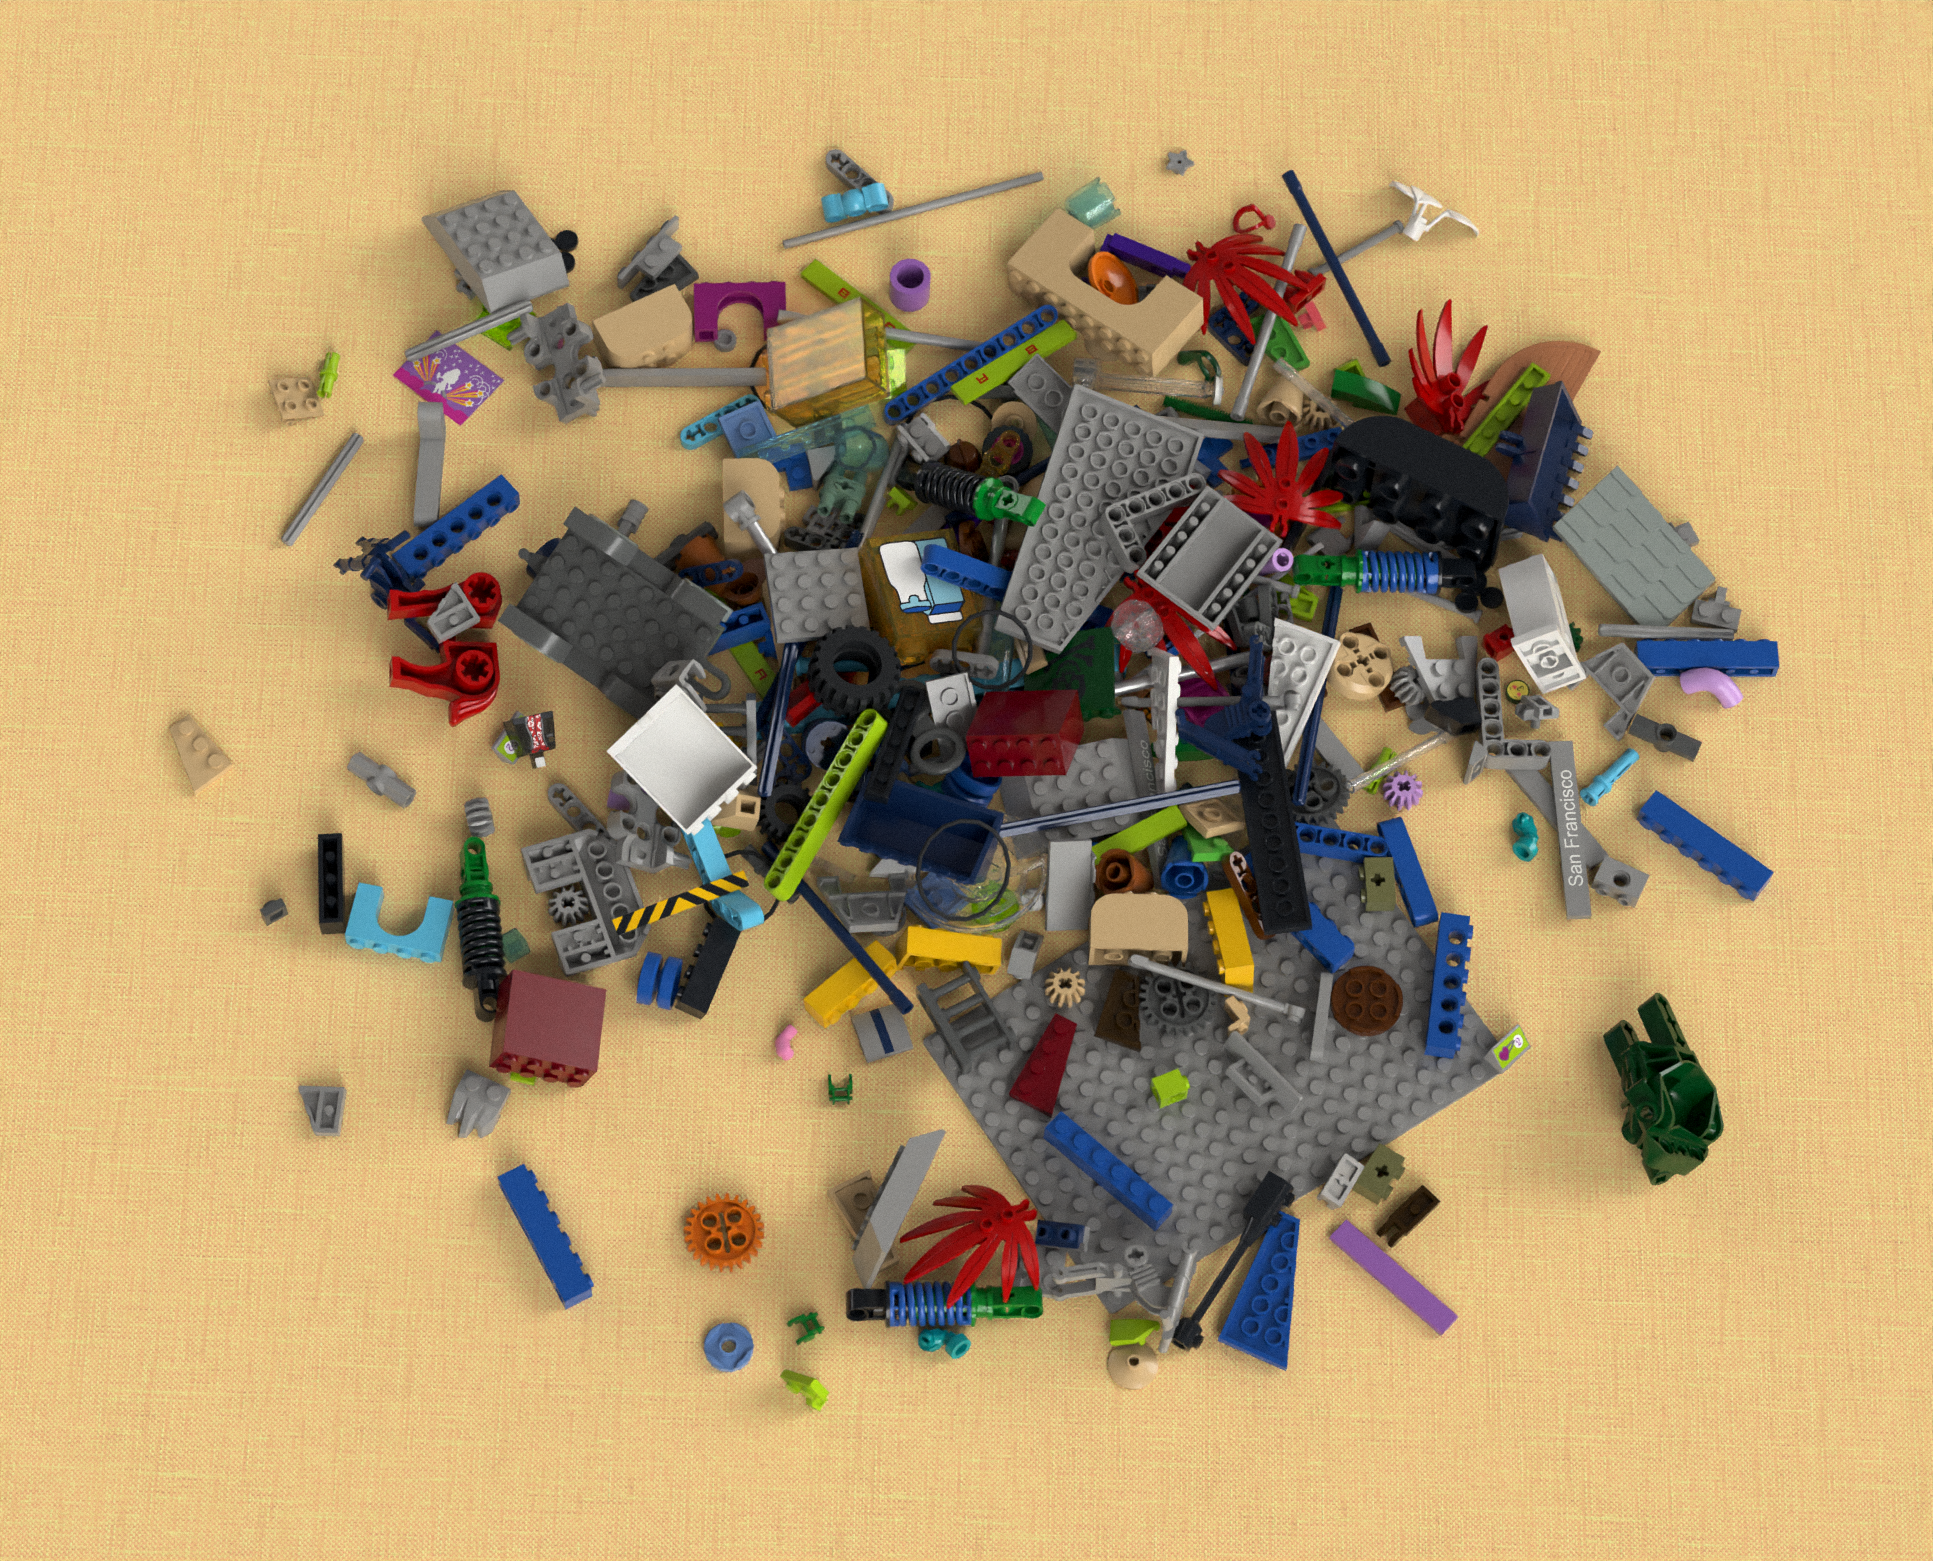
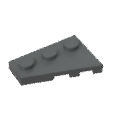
M679 253L654 281L645 276L629 294L630 300L635 302L673 284L680 291L699 279L698 272Z

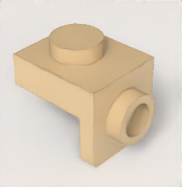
M1231 996L1225 1000L1224 1010L1234 1022L1228 1027V1037L1234 1031L1243 1035L1249 1029L1251 1018L1247 1014L1248 1010L1245 1004Z

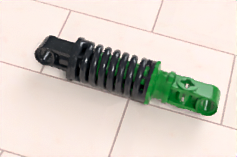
M906 460L895 479V482L900 487L908 491H915L917 499L922 503H932L933 505L959 511L960 513L972 515L985 521H990L994 518H1007L1034 527L1046 507L1045 503L1034 496L1016 493L1010 488L1003 486L1000 479L948 466L936 460H929L923 465Z
M470 837L465 841L459 854L462 883L459 887V893L462 897L455 902V908L458 913L457 921L459 923L458 931L460 932L461 962L463 966L462 985L467 989L473 990L476 1017L482 1022H491L495 1019L499 984L508 975L507 971L503 968L506 962L503 959L505 952L503 951L504 943L502 942L501 917L499 916L501 901L498 896L492 894L493 884L488 880L489 868L486 860L485 843L478 837ZM468 849H473L477 854L470 853ZM483 1005H489L493 1010H487Z

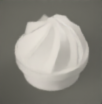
M1029 888L1021 896L1022 905L1029 912L1039 911L1046 902L1044 892L1038 888Z

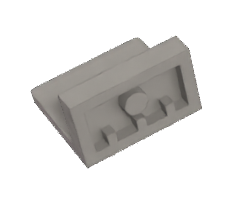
M919 416L904 428L900 424L896 426V440L903 449L909 448L911 450L912 459L916 464L923 465L929 460L939 461L948 453V449Z

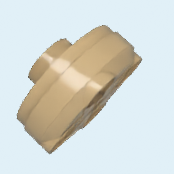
M1345 632L1337 639L1341 645L1326 678L1329 684L1344 697L1360 701L1372 699L1386 688L1392 678L1393 663L1390 657L1391 650L1386 644L1380 643L1370 636Z

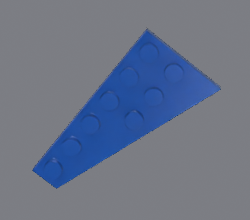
M1280 1211L1279 1213L1283 1215V1218L1276 1228L1270 1226L1218 1337V1341L1286 1371L1300 1219Z

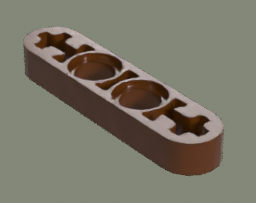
M1236 851L1225 855L1222 858L1223 870L1256 937L1260 940L1274 937L1276 934L1264 936L1262 919H1259L1261 913L1256 883L1245 858ZM1242 880L1246 882L1247 891L1242 887ZM1252 901L1257 905V912L1252 907Z

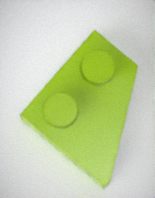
M1288 573L1277 580L1295 586L1293 578ZM1300 586L1297 599L1291 598V595H1289L1292 615L1295 618L1311 623L1319 598L1311 591L1306 590L1305 586ZM1276 591L1277 604H1281L1280 595L1283 592ZM1278 610L1279 613L1288 615L1286 611Z

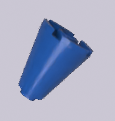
M1183 835L1173 839L1160 875L1162 888H1165L1170 896L1179 899H1190L1196 897L1197 893L1201 890L1204 891L1209 881L1204 862H1192V852L1188 851V841L1184 840Z

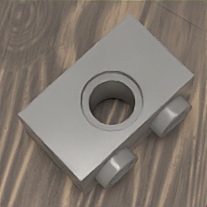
M1605 855L1591 888L1599 895L1612 897L1621 905L1635 908L1649 875ZM1614 881H1621L1625 886H1617Z

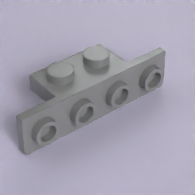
M675 215L670 221H665L660 232L656 236L650 237L646 247L641 252H636L631 263L619 271L617 275L618 288L622 290L639 271L654 281L682 251V245L671 238L679 229L678 216Z
M1237 1031L1232 1032L1223 1047L1237 1062L1228 1067L1225 1074L1258 1107L1274 1097L1292 1114L1301 1102L1302 1096Z

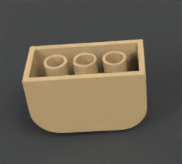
M675 284L592 320L594 344L608 369L660 368L664 365H672L690 351L693 343L691 311Z
M761 458L722 459L723 503L741 490H744L755 504L756 509L754 513L761 517L758 523L778 552L780 532H785L784 487H779V475L776 468L769 461ZM723 507L725 560L737 559L743 563L752 558L763 559L762 553L747 530L741 531L739 522H734Z
M1127 891L1123 894H1107L1095 902L1091 911L1088 933V965L1130 966L1127 960L1136 954L1166 966L1171 961L1173 966L1177 967L1180 960L1182 967H1185L1188 952V913L1185 906L1178 899L1169 895H1158L1155 892L1134 894Z

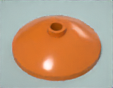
M1101 251L1090 258L1088 279L1091 287L1119 304L1132 305L1139 303L1136 282L1129 269L1118 257L1109 252Z

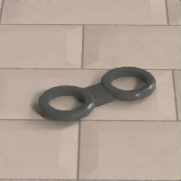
M901 680L898 682L894 695L901 692L903 685L926 690V686L924 683L916 680ZM926 691V698L912 734L914 742L911 745L909 756L912 764L920 772L928 775H943L952 772L960 766L965 758L966 745L963 738L957 732L935 726L929 717L931 709ZM888 705L880 711L881 717L890 723L893 713L888 709ZM934 739H946L956 746L954 756L946 763L939 765L923 761L920 758V750L927 742Z

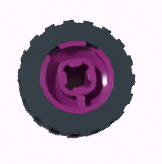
M1002 425V427H996L992 432L990 431L984 439L982 446V459L984 460L985 467L989 469L988 471L1000 478L1002 476L1015 477L1028 469L1033 456V444L1028 434H1025L1021 428L1018 429L1013 425Z

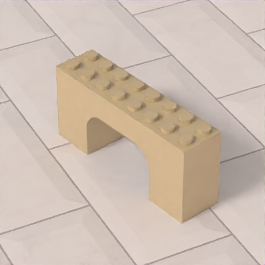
M1057 208L1007 262L1010 290L1015 295H1021L1035 307L1053 306L1058 312L1057 319L1060 321L1064 319L1072 329L1081 333L1086 340L1097 343L1105 352H1111L1124 364H1130L1136 368L1141 375H1147L1154 379L1204 324L1203 298L1167 275L1139 303L1124 305L1108 298L1076 277L1089 263L1090 258L1095 255L1094 230Z

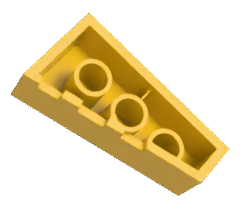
M1233 888L1206 892V902H1202L1204 916H1208L1209 919L1207 921L1209 936L1212 935V949L1214 955H1216L1217 970L1220 974L1221 983L1253 993L1254 962L1237 896Z
M911 925L906 928L895 944L897 970L903 971V966H913L915 971H925V968L937 967L940 972H951L957 970V968H961L962 972L963 962L968 961L971 967L974 966L978 970L979 974H995L1001 966L1002 939L994 938V936L989 934L978 936L971 935L967 931L956 933L949 932L944 928L927 929L922 925Z

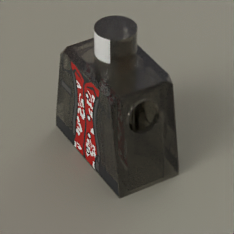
M553 711L503 722L516 757L530 756L532 769L546 766L543 752L554 750L556 747Z

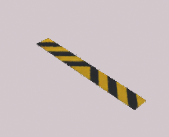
M744 870L615 918L612 921L617 934L621 935L747 887L749 883Z

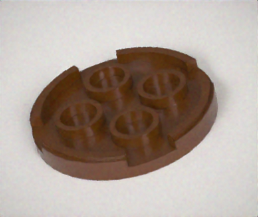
M972 520L961 522L959 526L961 554L988 563V551L981 531L975 530L973 527L975 522Z
M1357 966L1349 969L1335 981L1331 991L1330 1007L1336 1021L1347 1031L1360 1036H1375L1388 1031L1398 1021L1403 1007V994L1399 984L1390 975L1385 973V970L1374 966Z

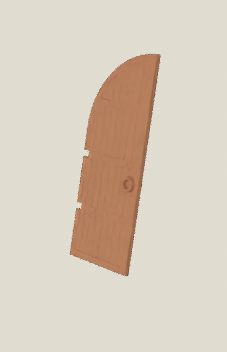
M1548 341L1528 346L1516 352L1500 365L1483 391L1482 395L1489 398V400L1486 402L1479 399L1464 424L1465 430L1458 434L1465 441L1461 443L1455 440L1454 443L1461 447L1465 444L1532 362L1551 375L1544 386L1555 384L1557 381H1563L1573 402L1601 351L1576 342ZM1528 406L1507 431L1520 435ZM1499 439L1497 442V444L1504 443L1506 445L1508 444L1510 446L1516 447V445L1505 442L1502 439ZM1495 444L1485 458L1500 471L1506 482L1513 458L1495 451Z

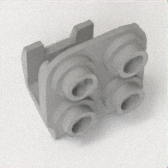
M694 659L669 661L651 679L655 687L654 698L657 702L677 684L706 713L707 707L694 688L685 682V680H688L687 674H695L698 679L706 678L703 667ZM674 670L675 673L670 676V672Z

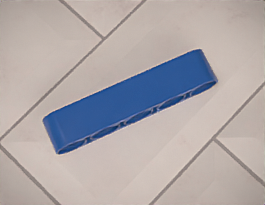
M1396 817L1378 822V835L1388 843L1386 856L1393 857L1394 878L1413 927L1417 928L1438 922V912L1403 819Z
M1295 822L1300 853L1362 864L1364 858L1386 857L1388 843L1382 837ZM1307 836L1311 840L1303 841L1300 839V837ZM1330 840L1334 845H1326L1324 841ZM1354 844L1358 849L1352 850L1347 845ZM1377 848L1381 850L1382 853L1376 854L1372 852L1371 849Z

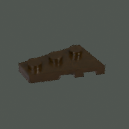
M1117 968L1115 969L1094 1036L1136 1052L1141 1051L1139 976Z

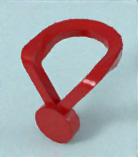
M1254 204L1242 207L1233 218V228L1239 234H1247L1263 225L1267 230L1273 229L1276 226L1275 218L1271 214L1264 216ZM1254 211L1262 220L1260 223L1243 230L1239 227L1240 217L1247 212Z

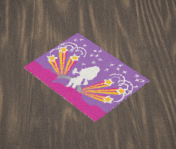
M436 330L428 340L442 334ZM456 344L413 362L407 360L393 374L394 377L426 401L442 402L444 414L460 426L505 381Z

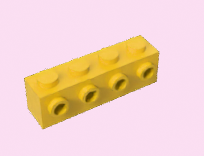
M875 940L864 950L890 979L897 970L896 958ZM854 957L803 999L805 1010L825 1029L830 1024H835L847 1010L855 1008L859 1001L867 994H872L877 989L878 984Z

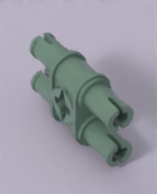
M835 463L830 474L824 478V486L819 492L820 502L817 513L821 516H828L832 507L842 509L839 520L844 524H850L855 512L861 508L862 498L866 495L865 484L868 475L866 472L859 470L855 472L852 480L844 478L845 466L841 463Z

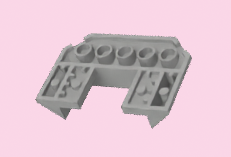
M590 828L521 848L527 880H531L536 894L579 882L584 897L588 899L587 906L592 921L551 932V938L559 957L558 966L566 977L635 957L651 929V925L647 924L621 935L617 934L612 920L642 909L644 906L630 868L615 863L617 841L598 835L597 831Z

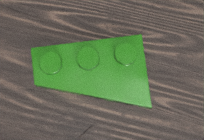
M1265 314L1250 319L1255 343ZM1277 315L1264 353L1284 371L1295 370L1298 372L1308 368L1310 361L1288 322Z
M1187 820V826L1181 829L1184 840L1188 841L1187 849L1189 852H1192V862L1222 861L1225 855L1235 852L1220 835L1205 839Z

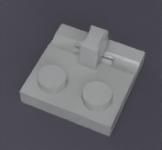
M1017 1244V1268L1012 1287L1029 1286L1032 1283L1023 1264L1019 1244ZM1036 1246L1039 1261V1287L1042 1289V1297L1053 1298V1290H1056L1058 1293L1061 1292H1059L1060 1284L1053 1282L1052 1274L1056 1273L1058 1276H1061L1059 1268L1065 1267L1067 1250Z

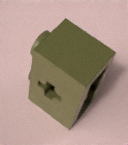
M1393 857L1364 858L1363 865L1358 867L1359 881H1363V888H1360V903L1365 904V911H1394L1396 892Z
M1379 1143L1355 1182L1353 1191L1379 1205L1382 1198L1387 1200L1393 1190L1392 1182L1394 1179L1399 1181L1406 1169L1403 1167L1405 1157ZM1381 1173L1385 1174V1175H1383L1381 1178H1379V1177L1377 1176V1175H1380Z

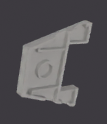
M1403 636L1399 638L1401 647L1405 646L1410 656L1407 658L1410 665L1415 666L1420 676L1418 681L1429 704L1436 700L1448 701L1457 697L1474 698L1477 636H1459L1455 639L1459 659H1426L1421 636Z
M1623 642L1597 654L1589 660L1580 662L1585 671L1586 678L1591 675L1621 708L1603 725L1618 742L1624 736L1656 678ZM1585 679L1567 685V687L1573 691Z
M910 872L888 873L890 891L842 893L839 876L817 877L816 884L849 933L895 931L898 929L910 881Z

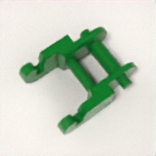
M849 1074V1084L845 1088H834L831 1075H828L829 1095H832V1097H829V1101H832L833 1105H835V1101H847L849 1105L850 1100H853V1096L849 1095L853 1094L852 1074ZM835 1091H847V1096H835Z
M810 1312L808 1316L802 1314L787 1322L788 1327H791L793 1323H801L807 1331V1335L796 1340L797 1345L802 1344L801 1342L803 1341L806 1343L814 1339L817 1333L822 1334L825 1327L819 1325L816 1319L818 1313ZM810 1320L812 1321L815 1329L811 1331L806 1323Z

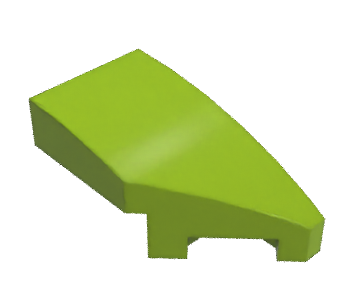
M1146 1319L1111 1320L1109 1342L1112 1346L1136 1344L1137 1342L1142 1346L1146 1343L1145 1339L1154 1330L1158 1331L1161 1325L1158 1321Z

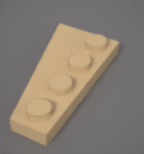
M870 1169L827 1191V1196L855 1239L877 1194V1190L872 1182ZM894 1241L878 1274L897 1265L900 1261Z

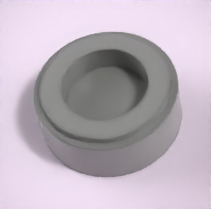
M729 329L719 330L718 340L714 341L715 348L720 352L732 351L737 344L735 333Z

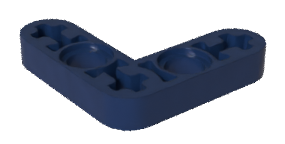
M1242 291L1239 297L1243 305L1246 303L1245 309L1249 316L1261 304L1254 300L1247 302L1249 295ZM1223 306L1210 317L1208 331L1242 365L1248 367L1251 356L1247 358L1246 352L1249 355L1252 354L1255 344H1251L1237 327L1227 308ZM1223 322L1222 328L1220 326L1214 327L1215 323L1220 324ZM1237 336L1240 339V343L1231 344L1228 338Z
M727 559L688 567L681 570L678 576L681 579L687 575L693 576L692 582L704 589L705 586L734 581L742 576L744 570L739 560ZM729 567H735L736 572L733 574L732 572L722 574V570ZM707 568L715 571L714 580H709L706 577L705 571Z
M770 721L765 722L760 730V734L765 742H767ZM783 728L782 736L785 739L781 741L780 748L782 744H789L792 748V753L789 757H785L779 750L778 760L784 768L775 774L774 786L779 777H785L787 780L793 781V785H796L797 782L801 783L807 779L812 772L811 763L786 729ZM796 755L799 757L795 760L799 766L802 764L805 766L803 769L804 775L796 773L798 767L794 762L788 763Z

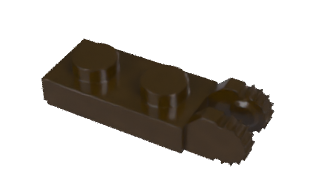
M1421 1185L1389 1216L1388 1221L1376 1234L1381 1238L1394 1225L1399 1231L1390 1238L1387 1244L1393 1248L1404 1236H1407L1441 1201L1424 1185Z

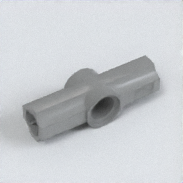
M361 752L354 754L350 759L347 769L365 781L374 793L379 796L385 795L402 808L408 807L413 802L417 794L416 790L400 780L396 773L384 764L378 765Z

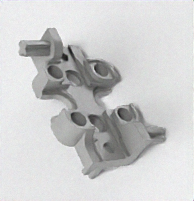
M569 303L558 306L557 309L539 318L526 312L520 315L522 325L507 335L511 345H515L530 337L531 339L524 347L526 362L535 366L536 370H542L551 364L555 367L553 379L533 385L535 396L555 406L559 421L565 424L583 414L596 417V411L600 410V401L596 389L605 385L607 379L603 377V369L598 357L585 355L583 359H578L580 348L594 338L591 327L577 319L575 308ZM564 338V346L558 349V342ZM572 378H575V380H574L573 382H571V388L569 389V387H568L569 381H570Z
M624 769L615 773L612 776L610 790L617 795H623L630 803L628 813L622 812V810L618 812L611 811L607 819L608 833L617 840L615 863L652 874L670 866L685 870L689 869V864L692 863L690 856L675 852L673 846L680 842L681 828L661 825L656 818V810L660 806L648 794L642 791L641 786ZM638 827L644 830V839H641L637 835Z

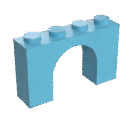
M359 882L345 932L347 944L355 949L369 948L380 954L389 952L397 954L401 958L415 957L420 958L426 963H434V961L441 963L455 911L452 900L429 896L424 919L419 928L408 935L395 936L385 932L378 924L384 899L383 888Z

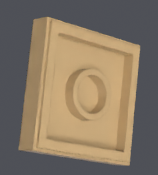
M1219 797L1194 801L1179 806L1183 817L1205 839L1244 829L1245 822Z

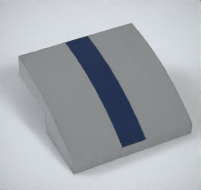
M894 1004L851 1016L852 1025L867 1063L913 1049L903 1016Z

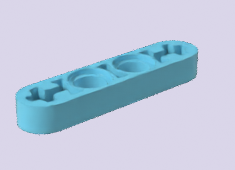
M752 394L745 395L685 427L680 433L681 445L685 449L694 450L723 435L717 419L726 413L746 406L747 403L756 402L759 398ZM708 423H713L717 426V429L713 432H708L704 429V426ZM687 436H695V440L691 441L690 439H687Z

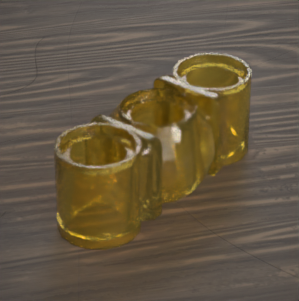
M1013 430L1003 432L994 447L984 453L980 468L975 473L986 477H993L994 479H998L999 476L1005 474L1011 466L1013 455L1019 450V434ZM1005 439H1013L1016 445L1014 447H1006L1003 441ZM998 457L1003 463L1000 466H994L990 460Z

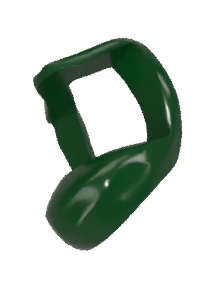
M1206 350L1180 351L1177 355L1179 365L1188 366L1197 361L1198 366L1206 377L1202 382V386L1214 382L1215 376H1210L1209 371L1203 364L1202 357H1206L1209 360L1216 376L1221 377V368L1210 352Z

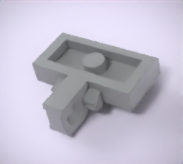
M1718 586L1715 598L1709 597L1708 602L1699 599L1695 600L1690 623L1715 629H1732L1736 634L1742 610L1729 607L1730 602L1725 601L1727 588Z

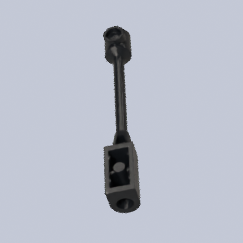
M1268 1171L1243 1210V1218L1248 1223L1240 1237L1239 1244L1192 1316L1182 1317L1179 1320L1171 1341L1175 1346L1186 1352H1189L1192 1347L1196 1350L1200 1347L1204 1336L1200 1335L1203 1330L1199 1322L1247 1248L1268 1230L1270 1226L1276 1228L1283 1218V1215L1279 1213L1283 1206L1289 1208L1296 1197L1292 1193L1294 1187L1288 1181Z

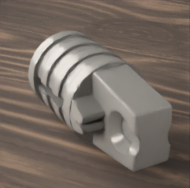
M634 499L629 501V505H627L626 510L617 523L618 531L626 537H629L631 533H636L642 519H644L645 514L648 512L647 506Z

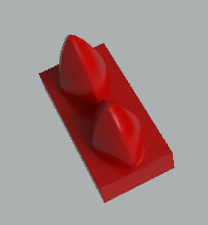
M1294 270V275L1309 287V292L1303 289L1299 290L1292 286H1286L1283 299L1294 315L1324 290L1327 279L1324 275L1319 273L1315 276L1307 271Z

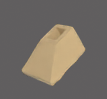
M749 785L745 789H737L739 791L738 795L728 805L724 801L719 806L722 810L710 821L712 825L754 831L759 820L761 796L757 793L758 786Z

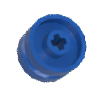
M966 752L960 766L952 772L946 773L941 783V789L944 795L987 808L993 798V794L997 792L1002 783V777H973L969 752Z
M648 951L639 976L637 1003L651 1005L657 993L656 1004L658 1008L671 1010L680 983L683 959L669 956L663 966L662 955Z

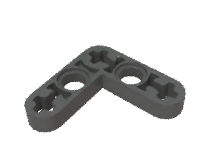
M855 513L850 524L843 523L832 538L801 527H789L784 532L785 545L797 551L839 549V547L844 549L849 539H842V537L852 535L853 530L860 532L866 515ZM812 543H820L821 545H819V546H811L810 544H812Z
M1273 584L1259 586L1258 589L1260 622L1245 623L1244 636L1249 644L1250 637L1257 634L1259 641L1255 642V644L1263 642V651L1272 652L1275 631L1274 621L1275 618L1279 619L1275 587Z

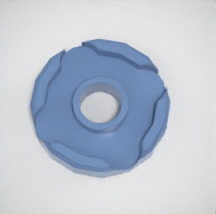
M737 1323L718 1324L709 1331L705 1338L704 1353L706 1359L712 1367L720 1371L734 1372L741 1370L749 1363L753 1356L754 1344L752 1336L745 1327ZM728 1341L736 1345L735 1350L730 1353L722 1349V1345Z

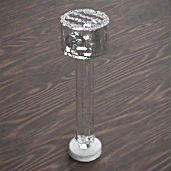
M1073 358L1072 388L1076 383L1100 393V390L1204 398V400L1212 397V407L1218 405L1219 408L1225 392L1223 374L1221 377H1217L1215 374L1214 384L1207 380L1197 381L1103 373L1102 359Z

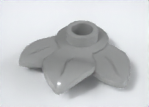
M1426 697L1423 704L1405 706L1407 716L1413 721L1409 726V730L1420 735L1431 731L1436 733L1443 732L1444 730L1426 721L1424 718V714L1430 705Z

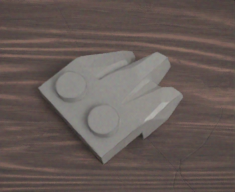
M467 1069L454 1092L446 1124L453 1125L456 1122H460L461 1127L458 1138H467L473 1129L477 1130L480 1138L485 1137L493 1132L501 1117L500 1112L511 1094V1089Z

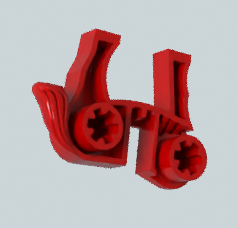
M477 572L458 585L480 617V622L470 628L492 629L502 605L500 585L492 575ZM453 583L437 590H422L411 593L390 590L387 596V620L431 616L438 608L442 599L450 591ZM455 635L439 644L442 664L435 666H420L412 664L399 656H392L389 663V687L408 689L426 697H436L449 701L448 721L451 727H456L464 720L483 712L491 705L497 695L500 670L496 642L456 641Z

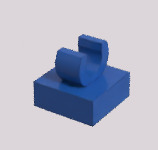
M766 632V641L758 643V652H764L765 657H773L778 661L772 632Z

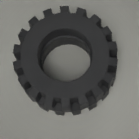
M787 780L785 784L783 781H780L775 786L773 785L770 797H761L759 820L756 827L761 826L759 832L762 835L766 833L768 841L775 839V844L781 845L782 842L786 843L797 824L782 822L775 813V804L779 802L789 803L796 809L799 820L812 798L808 794L811 791L807 787L805 790L802 789V784L799 782L793 785V781Z

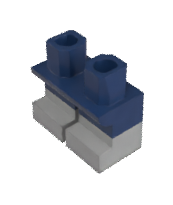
M1038 1220L1035 1244L1043 1247L1087 1252L1090 1227L1080 1224Z

